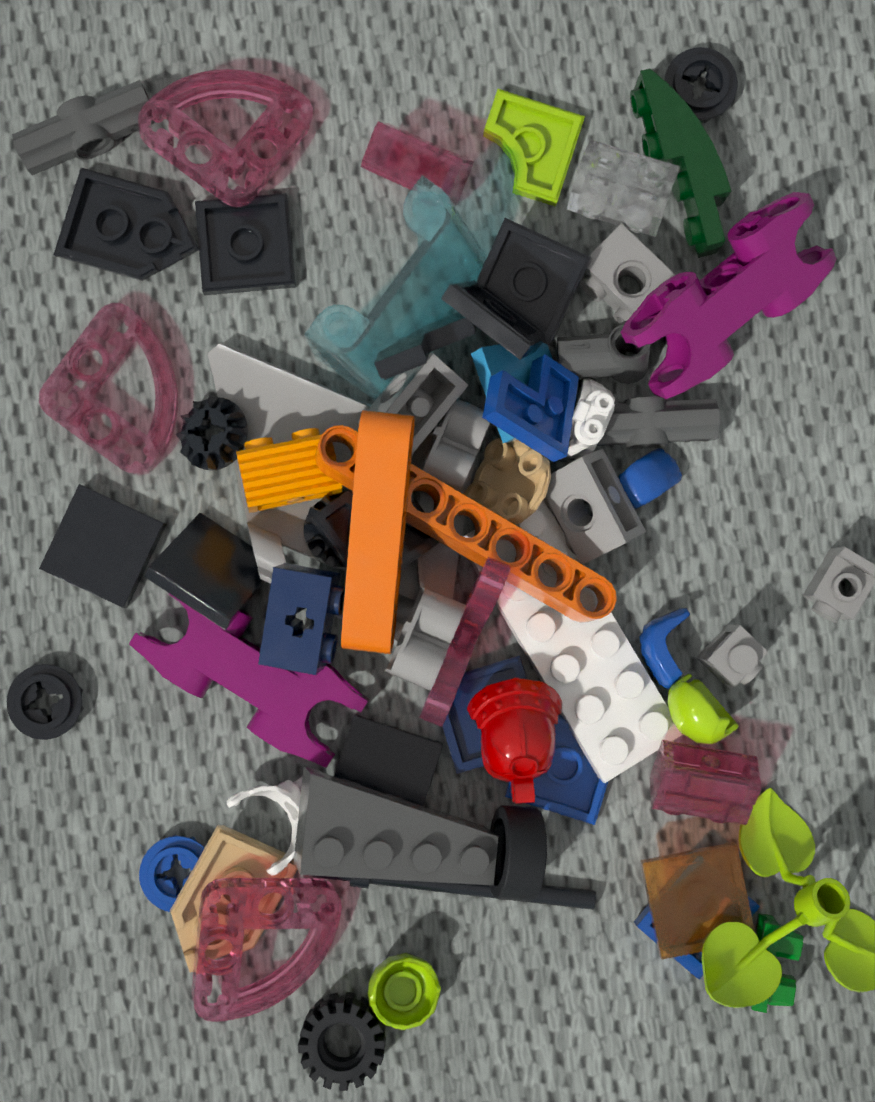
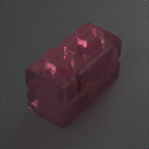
M378 121L362 159L361 167L445 206H456L474 161L417 135L409 134L408 131L397 126Z
M668 740L661 741L657 760L654 762L650 775L652 809L662 810L670 815L685 814L708 818L716 823L731 822L747 825L753 805H755L761 791V779L756 756Z

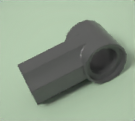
M624 324L617 326L610 334L558 337V363L577 375L579 379L612 377L620 383L631 384L638 382L646 375L651 344L638 348L632 343H626L620 333ZM623 352H632V353H635L636 355H633V356H625V355H623V354H621V353H623Z

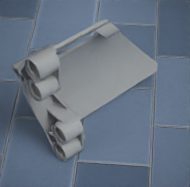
M219 343L207 353L217 396L234 402L246 417L248 426L247 441L271 437L273 444L291 441V434L299 430L318 428L320 435H322L326 429L337 425H344L358 432L359 424L357 422L360 420L362 410L367 411L371 406L224 343ZM458 398L442 417L439 426L436 425L435 430L428 434L412 454L411 464L465 495L467 488L471 484L474 462L490 426V422L482 418L484 409ZM333 442L337 462L348 461L351 458L349 448L343 443ZM236 459L233 463L260 579L271 584L273 567L286 563L282 546L320 561L307 546L304 536V523L310 507L314 506L321 499L249 513L238 459ZM342 485V492H347L349 489ZM423 491L412 493L411 502L416 500L425 513L433 511L434 501L428 493ZM457 515L454 518V528L460 536L463 534L464 515ZM442 543L437 544L401 571L394 638L396 648L385 672L429 691H431L466 608L465 604L453 600L459 553ZM332 566V567H334V568H336V569H339V570H341V571H343V572H346V571H347V568H346V567H336V566ZM342 609V612H341V615H340V616H338V615H334V616H336V617H338V618H340V619L343 620V609Z

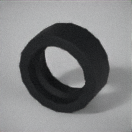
M501 805L495 811L490 831L498 836L494 885H489L490 890L496 899L532 901L540 893L546 870L547 834L545 821L541 811L535 807Z

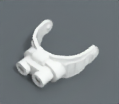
M583 378L579 383L582 386V391L572 417L568 455L560 459V461L578 459L592 453L598 442L602 439L615 407V397L604 385L593 379Z
M302 777L294 782L286 780L277 786L263 785L255 788L252 787L245 792H237L226 801L228 808L233 805H239L241 800L246 797L266 796L278 802L287 812L292 825V840L283 858L278 862H274L266 870L268 875L270 874L271 876L284 870L288 866L287 864L294 859Z

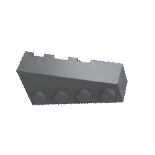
M304 766L294 853V864L300 875L494 885L498 836L485 826Z

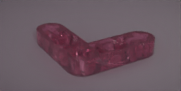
M489 556L487 557L467 598L466 608L435 683L428 693L419 716L420 719L439 727L443 726L477 639L505 585L511 569L510 565Z

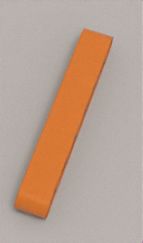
M344 425L333 426L326 429L320 437L315 453L316 464L319 470L326 476L353 491L358 432ZM333 442L343 443L349 448L351 458L345 462H335L328 457L325 448ZM411 464L406 523L574 621L580 623L591 622L609 615L614 609L617 600L616 591L612 583L606 578ZM416 491L428 493L434 501L433 511L430 513L418 511L411 502L412 493ZM464 515L473 521L475 525L474 537L465 538L456 532L454 528L455 516ZM504 539L514 545L516 549L514 562H505L498 556L496 552L498 540ZM541 563L548 564L554 568L557 575L554 587L545 586L540 581L538 569ZM584 587L591 589L597 597V606L593 612L586 610L580 602V593Z

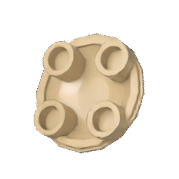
M495 439L487 445L484 452V460L477 469L473 483L469 485L465 495L515 525L522 523L536 512L546 497L551 480L550 461L519 440L502 443L501 439Z

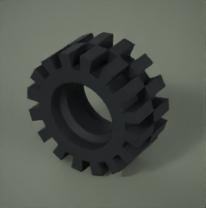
M338 992L330 994L328 1000L324 1001L322 998L316 1002L314 1009H310L306 1015L299 1035L298 1053H302L301 1064L303 1068L309 1067L311 1069L309 1077L314 1082L319 1077L324 1079L323 1087L330 1090L332 1083L340 1084L339 1091H348L349 1083L353 1082L356 1088L364 1085L365 1077L368 1076L372 1079L377 1072V1066H381L384 1058L386 1043L385 1024L377 1018L373 1009L369 1006L367 998L362 996L360 1000L354 999V993L346 992L345 997H339ZM336 1024H349L359 1032L361 1046L353 1055L338 1057L332 1054L326 1047L325 1034L330 1027Z

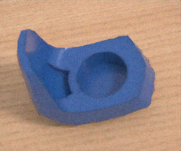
M658 448L636 460L618 478L634 509H637L674 487L681 481L682 474L676 460L663 449Z
M680 608L644 625L643 632L639 636L641 643L640 651L644 662L649 667L654 678L657 679L659 685L667 689L671 688L681 678L683 673L677 667L668 651L666 636L690 615L687 608Z

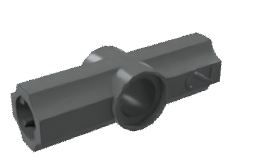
M138 80L96 99L87 95L72 98L58 108L56 116L12 134L17 153L27 171L31 175H35L74 157L87 160L102 155L112 149L114 140L159 122L143 84Z
M658 396L627 399L624 403L615 404L611 419L597 446L626 445L629 449L664 447L671 442H708L717 440L721 425L720 408L718 407L717 399L666 401V399Z

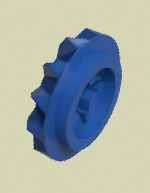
M175 834L164 838L151 846L142 859L139 880L143 893L153 905L164 911L170 912L180 893V888L175 877L160 876L159 874H163L174 866L176 854L182 868H190V871L193 870L204 850V847L197 842L195 837L188 838ZM189 875L186 876L185 879L183 880V886H184L185 882L187 881Z

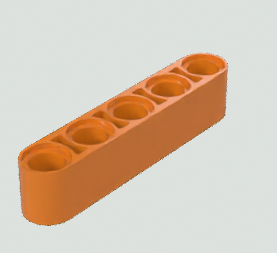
M362 410L360 416L341 632L342 649L391 654L393 650L415 416Z

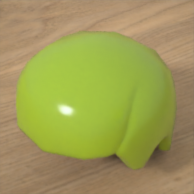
M687 674L676 681L668 691V708L671 720L679 732L696 743H717L738 729L739 725L700 680L694 679L687 683L686 681L692 677L691 674Z
M408 953L389 956L375 967L368 987L369 1003L377 1018L386 1026L400 1030L421 1026L435 1012L441 992V985L432 965L423 958Z

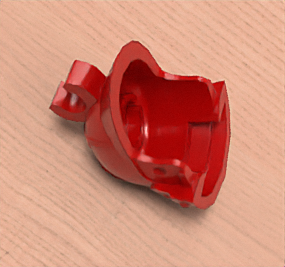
M513 678L487 685L474 695L467 707L471 719L475 720L477 728L481 729L483 765L488 774L493 778L511 782L512 802H515V804L535 802L533 779L547 773L552 765L555 753L554 724H558V714L562 713L563 704L560 695L551 686L541 681Z

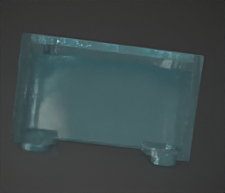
M423 175L411 189L403 203V217L406 225L417 236L418 248L366 318L346 305L327 307L317 316L304 334L317 360L374 400L379 397L395 377L393 376L386 380L380 378L374 364L378 353L423 326L457 313L441 297L450 284L477 281L487 259L485 252L449 196Z

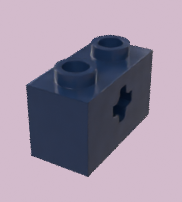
M288 563L273 567L259 665L317 675L326 667V663H333L338 643V635L331 634L334 615H341L345 596V587L339 586L341 573ZM307 608L306 617L314 620V624L303 629V620L296 618V614Z

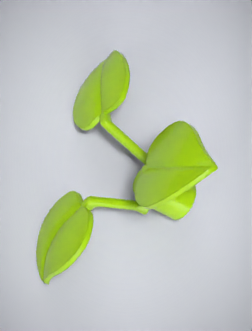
M772 788L765 790L750 804L743 816L739 829V848L746 864L755 874L761 877H770L780 872L785 882L802 886V889L796 893L794 898V910L797 916L765 936L761 941L758 940L755 932L744 923L726 922L715 927L706 937L702 949V968L707 994L713 1001L731 1008L753 1006L771 997L780 984L782 967L778 959L767 951L766 948L805 924L812 927L825 925L822 935L830 941L824 950L825 964L840 985L855 992L875 990V921L861 911L850 909L848 891L839 881L832 878H823L815 881L813 875L802 877L792 874L804 871L812 863L815 855L814 838L809 827L799 814L786 805Z

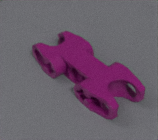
M792 192L747 214L727 234L734 253L700 280L694 272H683L672 276L648 294L637 310L626 321L620 333L626 343H632L638 348L646 344H652L666 336L668 345L666 356L658 368L651 374L648 382L654 395L668 399L712 378L734 356L733 349L727 339L760 311H762L764 316L772 318L789 313L810 297L829 274L837 259L832 248L824 249L816 245L810 249H804L798 254L796 253L795 240L797 232L805 220L812 214L814 207L810 193Z
M169 593L171 597L179 601L187 610L189 626L186 635L177 643L168 644L140 632L139 634H134L129 645L141 654L162 677L196 697L203 698L213 681L222 685L258 708L247 724V728L252 733L282 752L299 756L327 768L335 753L327 745L320 742L311 732L309 717L312 708L319 702L331 700L342 703L350 709L362 712L369 699L355 689L335 667L328 663L317 675L259 665L261 648L242 637L253 619L250 614L242 610L229 627L224 630Z

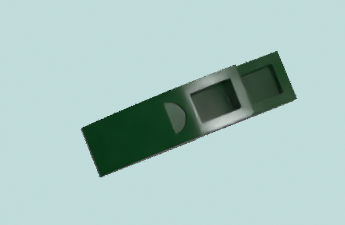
M650 68L641 70L634 90L630 92V103L634 117L636 119L642 117L646 134L642 135V148L645 159L648 163L654 162L657 175L675 171V174H672L671 177L672 190L676 201H683L687 218L683 221V228L688 245H695L698 258L716 254L726 241L717 207L722 206L732 192L724 166L700 120L683 98Z

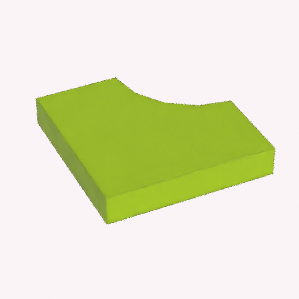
M497 89L484 128L483 137L499 145L509 157L514 172L512 193L556 207L585 116Z

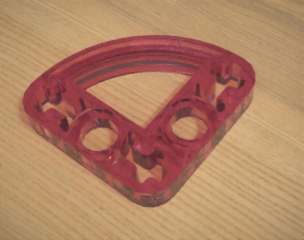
M210 70L179 79L161 89L149 99L139 112V134L142 141L149 148L223 203L231 207H242L248 205L256 198L306 136L312 122L313 107L304 94L275 78L245 70ZM221 98L245 99L268 106L233 149L181 110L203 101ZM294 109L300 112L299 120L296 118L291 119L284 127V133L282 134L278 128L282 125L284 111L291 113ZM164 119L168 120L169 132L163 128L158 129L156 132L152 131L151 120L157 123L162 122ZM174 136L179 139L176 148H173ZM267 139L273 142L278 152L272 158L263 159L253 153L251 146L256 140ZM195 144L204 145L211 151L212 157L207 163L195 164L186 157L185 152L187 148ZM246 162L251 169L246 174L245 188L237 186L234 190L228 188V176L236 180L243 173Z
M110 303L97 312L43 384L39 392V404L49 417L117 467L132 475L143 476L150 473L159 464L169 446L175 429L178 412L176 376L165 347L151 327L128 306L122 303ZM126 315L124 323L128 327L127 331L124 334L116 331L107 341L111 346L115 347L112 353L100 343L93 341L97 335L106 340L112 332V328L108 324L109 320L112 317L120 320ZM136 341L149 362L155 386V408L147 435L95 398L96 394ZM88 351H97L103 359L100 370L92 375L83 374L79 368L81 356ZM69 372L78 380L88 384L84 390L75 385L68 394V398L72 401L71 406L68 409L60 406L55 410L57 401L53 398L54 393L57 391L66 393L73 385L72 381L65 378ZM99 414L107 415L112 423L110 434L101 440L93 439L88 431L90 420ZM123 429H128V432L121 437ZM120 437L136 447L141 446L144 442L146 445L143 448V453L147 456V459L143 464L135 461L130 466L128 462L131 456L128 452L117 445L114 446L113 453L109 452L108 449L116 444Z
M221 878L210 882L202 891L200 898L192 980V998L194 1009L198 1016L212 1022L247 1017L274 1006L301 987L325 958L339 926L342 905L333 884L320 878ZM274 892L284 896V904L276 913L266 914L258 909L260 900L268 893ZM297 893L300 903H296L297 913H293L295 909L293 894ZM225 894L229 895L231 903L227 904L225 912L227 925L218 924L219 916L215 905L220 902L221 895ZM323 894L328 903L322 904L320 911L313 912L310 904L316 902L317 895ZM245 929H310L298 950L279 969L253 984L239 988ZM224 939L232 944V950L227 957L213 960L206 956V948L214 940ZM211 975L219 976L222 992L218 996L216 1003H208L207 996H210L212 992L213 980Z

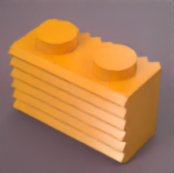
M318 428L296 431L291 434V441L273 444L271 437L253 439L244 443L245 450L236 451L249 513L321 499L324 495L331 496L342 493V484L326 476L319 470L316 464L315 453L321 437ZM331 443L325 448L326 453L331 460L337 462L334 445Z

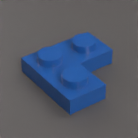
M546 354L532 361L528 386L502 370L489 379L482 418L553 462L558 461L568 455L579 377Z

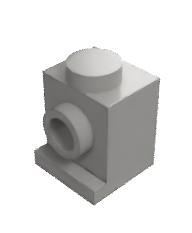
M845 546L830 548L805 590L803 597L814 603L811 608L813 612L831 622L837 623L839 619L854 620L875 584V564ZM844 578L851 583L846 596L842 595L839 591V583Z
M727 624L696 658L729 690H732L740 682L745 685L757 676L763 668L760 660L768 651L741 625Z

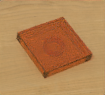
M734 842L640 860L658 953L662 960L702 952L703 944L708 934L715 927L726 922L744 923L755 932L738 847Z

